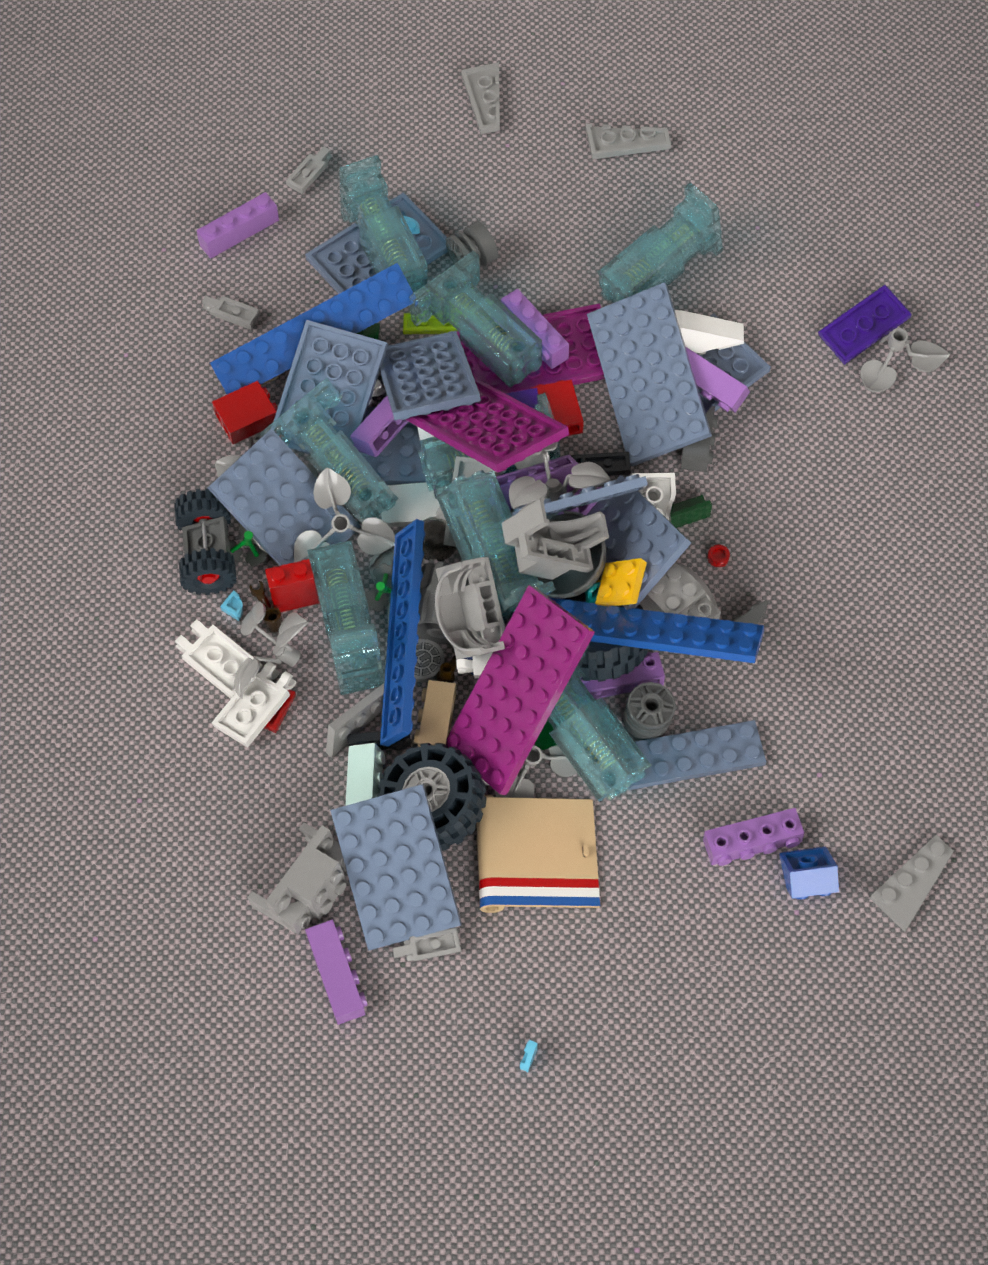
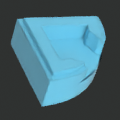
M399 216L400 234L420 233V225L416 220L407 216Z
M233 590L220 608L223 612L239 621L243 615V603L239 594Z
M531 1040L527 1042L524 1049L525 1054L520 1062L521 1070L529 1072L537 1052L538 1043Z

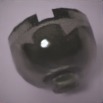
M436 516L423 520L426 532L423 541L424 559L443 561L450 558L455 553L457 547L443 545L447 521L437 519Z

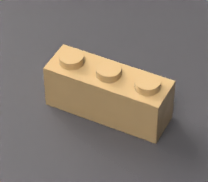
M428 680L427 688H423L421 700L425 703L424 708H420L418 713V722H421L420 730L416 729L414 743H418V747H421L420 745L424 743H430L431 745H435V743L446 744L450 733L456 699V683Z

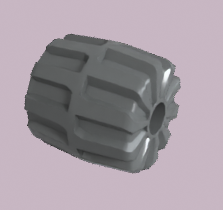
M427 563L421 567L423 577L420 582L421 600L418 611L420 620L417 626V634L421 639H428L437 644L452 645L446 639L439 626L435 610V594L438 585L436 569L448 566V563ZM467 578V581H466V585H465V586L469 585V580H468V578Z

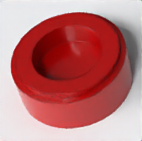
M720 544L713 545L707 555L708 562L718 568L727 565L730 558L728 548Z

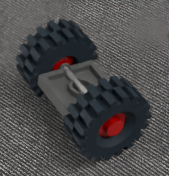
M205 488V491L196 489V492L190 490L187 491V495L181 494L180 498H176L174 503L176 526H178L180 531H183L185 556L179 562L180 584L184 590H188L189 593L196 592V595H201V593L210 595L213 592L214 594H219L221 590L225 592L228 590L227 587L232 588L233 584L237 582L235 558L233 555L231 556L229 551L227 529L228 524L231 523V513L207 488Z

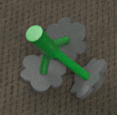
M241 525L239 527L240 534L238 535V539L241 542L237 544L234 540L229 541V551L231 556H234L235 562L241 560L240 556L243 554L241 547L243 546L250 547L245 561L252 567L266 562V557L269 554L258 546L255 548L253 544L256 543L253 540V533L247 531Z
M382 563L380 567H376L373 570V575L376 577V587L371 591H366L364 594V598L367 600V607H372L376 612H381L390 603V599L388 602L387 598L388 595L391 598V588L389 587L392 584L393 565L388 566L386 563Z

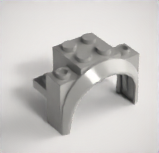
M544 497L525 505L515 516L502 522L505 544L515 546L519 573L551 580L571 569L585 573L592 571L593 564L590 548L609 538L605 515L599 511L574 520L550 522L546 518Z
M489 557L470 559L437 568L436 616L444 636L454 647L456 659L505 649L504 642H498L505 630ZM467 578H468V580H469V585L465 586V585H466ZM476 631L481 632L482 638L478 635Z
M677 562L670 567L640 602L643 610L720 619L721 614L715 598L705 582L693 570Z
M304 822L299 830L305 834V840L309 843L270 896L265 899L252 891L247 897L253 909L263 913L297 935L309 925L310 920L314 918L320 920L324 914H327L331 910L337 896L344 892L347 885V880L343 873L347 870L339 842L333 839L330 829L322 825L319 830H316ZM291 897L298 900L297 902L290 903Z

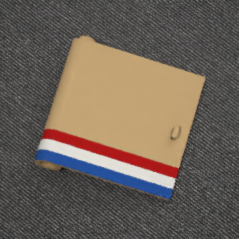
M484 795L486 797V807L481 810L483 813L481 821L476 823L480 910L482 912H500L504 907H600L593 799L502 798Z

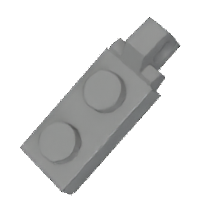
M324 146L317 154H309L287 178L286 185L303 195L327 168L331 158L330 149Z
M205 295L202 300L203 309L209 311L214 317L252 330L260 316L259 309L224 296L214 299Z
M457 928L446 929L417 938L412 936L409 937L410 940L404 941V946L392 949L394 959L407 956L408 962L462 952Z

